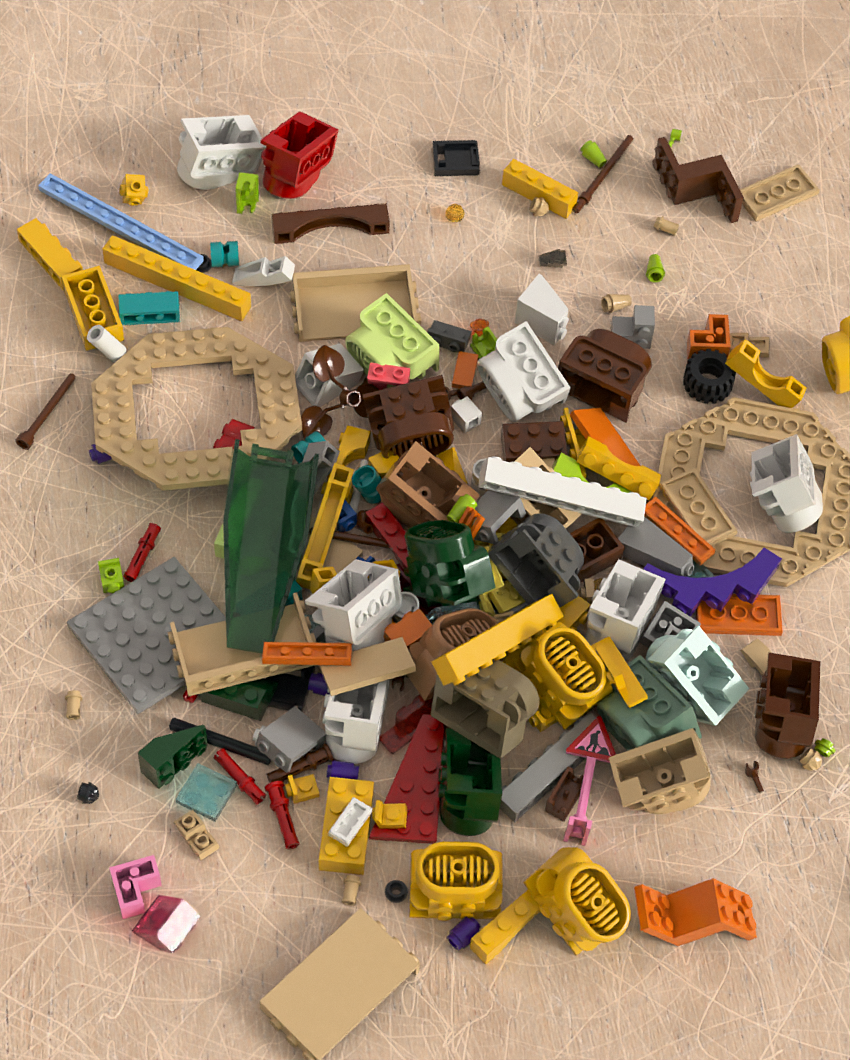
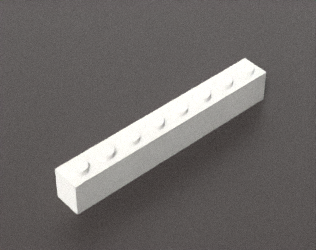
M495 456L488 457L482 463L478 485L480 488L519 496L523 499L632 527H637L644 522L647 498L641 497L638 493H625L620 491L619 488L602 487L601 484L596 482L587 483L577 477H564L558 472H544L538 467H525L519 462H506Z

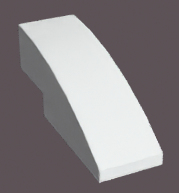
M286 256L273 261H269L264 257L235 267L232 283L239 286H268L292 281L295 264Z

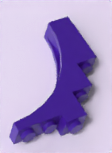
M763 548L754 559L743 567L727 574L704 578L678 576L662 571L649 563L646 564L643 570L665 578L661 593L665 597L673 599L672 606L691 617L702 600L710 608L717 609L720 612L733 594H736L740 600L753 604L778 569L782 558Z

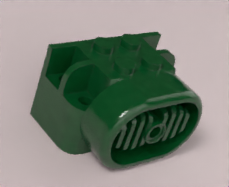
M433 520L417 524L405 532L408 567L404 569V575L410 577L412 585L403 588L404 592H410L415 596L456 606L496 588L489 554L484 547L474 544L472 532L468 525L448 520Z
M446 728V747L444 752H441L440 765L443 767L438 771V782H442L438 788L440 818L445 827L456 834L463 836L480 835L486 832L493 822L498 821L502 798L501 759L455 730Z

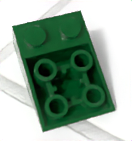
M200 725L154 738L138 752L141 773L158 789L163 785H168L174 779L175 774L180 770H185L190 765L192 759L196 756H201L206 751L208 746L206 727Z

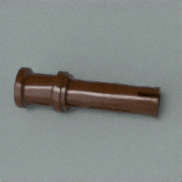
M325 743L321 748L311 753L308 751L304 754V757L293 762L291 770L287 773L279 768L266 775L269 783L284 781L288 779L287 776L289 775L296 776L309 769L314 771L317 769V766L328 761L331 763L334 759L328 745Z

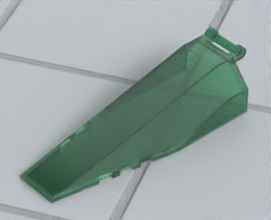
M235 439L231 453L223 517L226 648L263 654L264 642L275 641L309 534L319 454L315 453L310 461L292 464L293 450H275L259 447V444L252 443L250 456H248L239 449L240 440ZM257 455L284 459L285 463L259 459Z

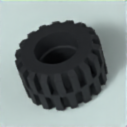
M706 349L705 352L700 350L698 354L694 353L688 359L683 377V385L685 386V391L690 392L689 396L691 398L696 397L698 402L702 400L706 404L708 402L714 404L717 403V400L721 402L730 395L736 372L725 364L727 354H721L719 350L711 351V349ZM701 374H711L717 377V379H708Z

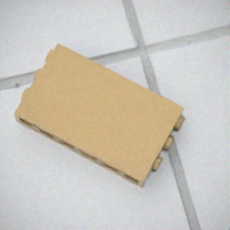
M410 264L293 273V290L290 291L291 302H295V306H292V317L297 319V322H294V334H298L299 342L346 338L360 327L361 311L386 293L421 325V315L416 311V309H419L418 297H414L416 281H412Z
M297 592L293 593V605L177 632L175 623L171 622V632H167L170 645L175 644V648L172 649L175 662L179 661L180 665H177L179 679L184 678L188 696L315 666L262 663L264 642L316 643L314 633L309 632V629H311L310 619L308 616H304V613H306L304 601H299Z
M362 908L356 911L259 1001L260 1009L271 1019L269 1022L277 1031L282 1030L287 1035L286 1040L294 1048L298 1046L303 1051L302 1055L305 1060H322L334 1046L412 972L415 975L419 973V959L412 952L408 953L397 937H391L386 932L385 926L380 921L375 922Z

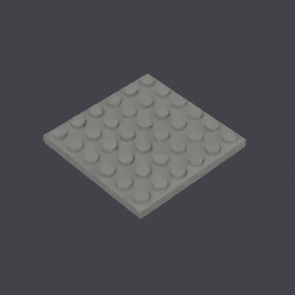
M172 557L68 620L67 625L135 712L140 714L185 685L184 678L179 679L177 665H180L179 661L175 662L172 649L175 648V644L170 645L167 632H171L170 623L174 622L176 631L180 632L228 619L179 561Z

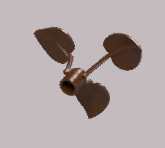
M322 345L316 352L312 364L313 373L319 381L326 382L331 379L333 383L342 389L339 396L341 403L325 408L323 411L319 406L306 408L301 415L304 439L315 431L324 436L330 430L333 421L331 416L326 414L328 411L351 406L354 407L355 412L359 416L368 418L363 394L379 391L372 384H361L355 391L348 389L338 382L334 377L342 374L345 362L338 351L327 345Z

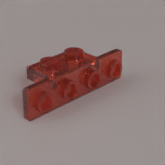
M419 694L414 698L413 703L407 707L403 706L397 711L395 725L382 734L379 739L391 754L396 753L412 740L423 714L431 715L433 698L424 701Z

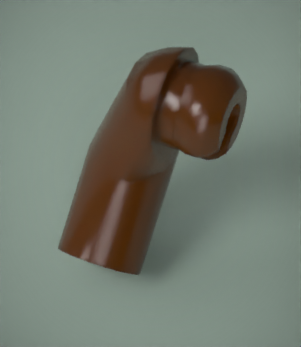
M360 510L357 513L356 527L366 534H371L373 526L367 523L365 513L368 510Z

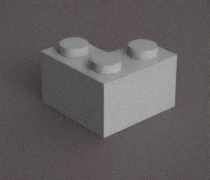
M634 305L632 317L612 316L611 331L635 342L643 349H650L655 328L654 306Z
M664 601L639 642L649 648L661 636L677 635L686 628L693 630L696 626H700L701 623Z

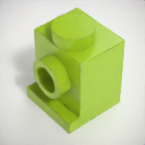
M119 558L98 561L103 593H115L123 588L124 581Z

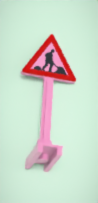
M598 716L566 749L567 754L587 759L577 812L574 816L569 817L563 841L568 842L569 836L582 839L581 845L583 846L586 845L592 821L587 820L585 814L595 762L598 760L610 763L609 757L616 755L601 716Z

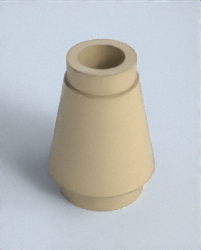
M606 294L601 299L602 309L608 313H613L632 304L629 294Z

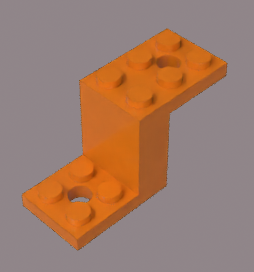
M714 878L668 895L643 884L634 887L641 931L676 946H681L724 930L747 940L757 938L755 931L756 922L751 909L753 904L749 895Z

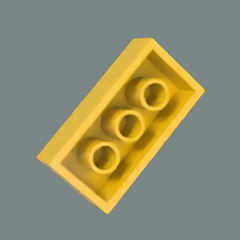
M96 266L63 275V289L85 350L88 351L96 348L87 340L89 330L96 325L103 326L119 342L124 341L123 326L101 267Z
M337 777L329 778L319 853V871L364 875L371 814L348 847L330 837L328 832L353 797L372 808L374 781Z

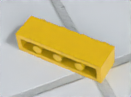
M514 158L503 170L502 185L531 201L535 197L544 198L548 203L549 210L565 219L572 213V209L577 203V191Z
M37 218L17 228L19 242L62 290H64L63 275L83 270L80 262L71 257L69 250L66 247L63 248L55 235L52 236L48 227L44 223L41 224Z

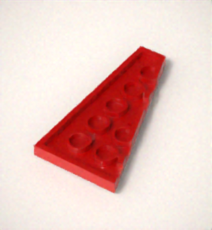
M422 715L384 801V804L405 803L407 805L406 828H379L375 822L369 840L426 844L437 842L438 788L440 784L438 782V771L441 769L440 759L443 749L444 724L431 715Z

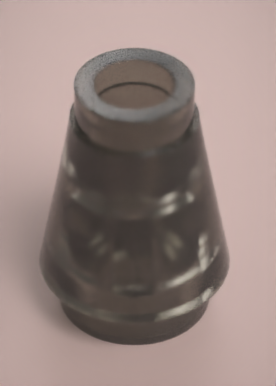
M557 249L539 255L540 267L563 268L562 266L567 265L566 251Z

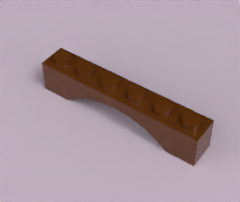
M387 203L272 214L274 244L293 243L311 231L326 227H348L363 231L369 235L389 234L390 220Z

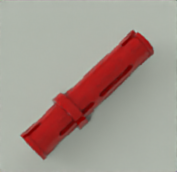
M149 523L144 536L139 539V546L123 575L127 581L133 582L136 580L150 550L154 549V542L161 531V527L157 524Z
M225 749L217 751L216 753L219 756L214 755V760L239 785L238 788L241 792H245L256 805L260 804L263 801L261 797L265 799L266 794L255 784V779L252 776H248Z

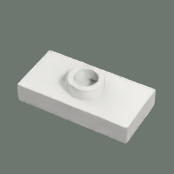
M353 797L328 832V835L348 847L372 813V808Z

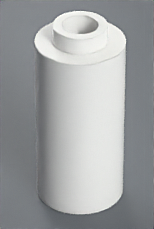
M96 325L87 334V340L112 362L115 363L126 354V347L103 326Z

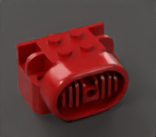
M299 111L287 121L281 123L275 130H272L260 141L261 144L266 146V149L261 153V158L265 165L262 180L264 188L269 193L285 199L299 198L307 193L319 178L321 169L331 161L339 129Z

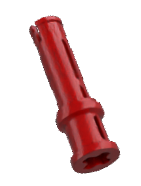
M283 781L271 782L264 787L271 800L270 808L275 811L286 849L296 848L300 843L288 807L290 802L283 790L284 783Z

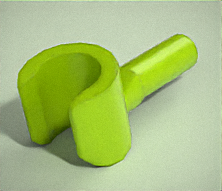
M672 129L668 142L670 147L673 145L674 140L680 141L682 130Z

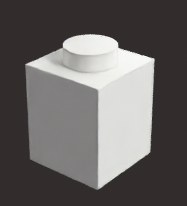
M468 396L452 404L453 421L464 433L481 424L482 412Z

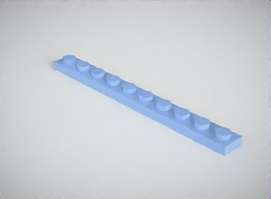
M51 173L38 185L39 191L151 252L194 270L204 261L202 255Z

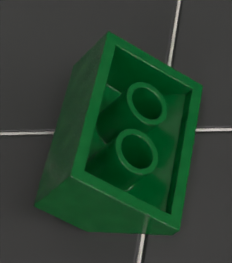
M262 678L200 693L199 696L201 702L261 721L278 687V682Z

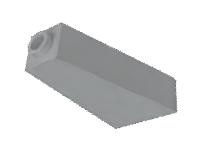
M645 516L644 522L637 527L627 526L618 537L625 547L623 557L643 566L649 563L662 571L685 577L690 576L694 570L692 554Z

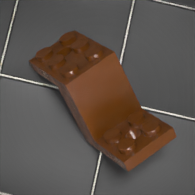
M666 137L658 138L653 167L658 171L660 181L666 187L667 196L669 199H672L674 205L716 195L717 201L723 207L724 215L728 217L731 223L738 222L744 197L723 156L717 155L679 165Z

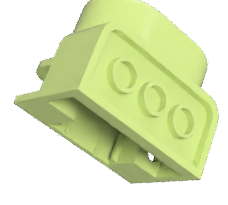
M387 293L361 311L360 327L345 339L347 351L362 366L367 376L370 362L378 363L382 366L393 365L410 368V379L416 377L424 378L426 370L430 367L435 372L439 371V344ZM387 384V388H391V387L397 386V385Z

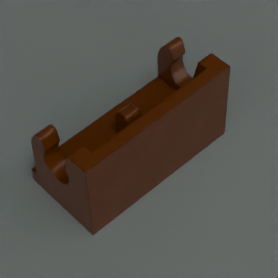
M568 766L548 798L545 812L565 822L580 797L583 775L577 778L574 776V769Z

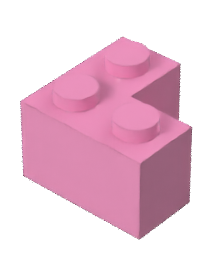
M154 855L109 867L123 919L145 913L141 892L162 886Z

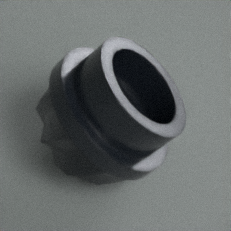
M82 782L77 794V800L82 801L83 804L95 802L99 798L98 787L91 782H88V784Z

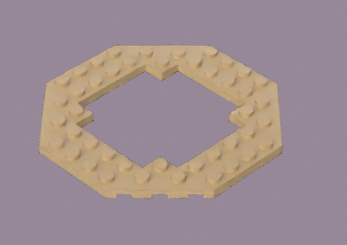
M229 327L148 334L91 383L96 450L101 453H107L112 457V460L120 465L128 466L134 470L136 475L146 481L149 479L162 491L247 483L252 478V474L257 469L260 470L265 466L276 451L279 452L289 443V439L294 434L302 431L293 364ZM232 361L233 376L254 374L260 428L240 430L242 446L159 454L158 438L137 440L133 385L153 383L151 368Z
M733 397L726 404L709 410L704 416L687 422L674 432L671 431L665 434L658 473L661 474L660 483L693 468L700 475L704 447L724 451L727 435L776 443L797 434L803 447L807 450L813 468L825 470L822 487L823 511L817 521L816 534L801 531L795 532L792 548L733 536L712 546L716 549L715 553L700 566L703 571L722 575L743 567L754 559L763 548H766L782 558L778 569L767 584L788 587L850 551V454L845 448L840 447L828 428H824L815 413ZM658 486L653 498L657 497L675 513Z

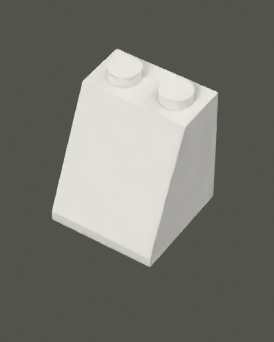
M538 274L517 299L515 324L520 325L527 321L535 335L553 345L559 339L563 340L567 333L566 325L569 321L567 317L568 308L545 278Z
M341 343L328 346L338 351L345 362L342 374L334 378L348 389L356 386L364 372L362 366ZM317 349L304 354L295 374L298 390L313 406L321 407L338 397L342 389L333 383L331 379L321 382L315 377L312 364L314 356L318 351Z

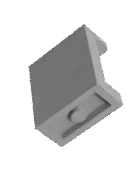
M487 491L477 501L478 506L475 508L485 518V521L474 540L496 544L499 541L496 535L499 527L510 516L522 519L526 514L521 498L519 496Z
M295 706L259 732L256 747L260 752L268 756L277 767L287 773L291 770L293 762L312 748L314 750L321 748L327 734Z

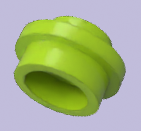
M822 738L815 741L814 750H817L824 757L829 758L836 751L833 748L834 744L827 739Z

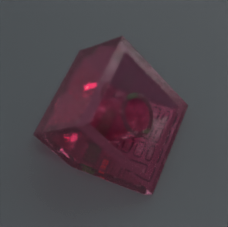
M158 895L132 932L159 950L174 953L181 947L182 941L187 934L194 929L200 915L184 899Z

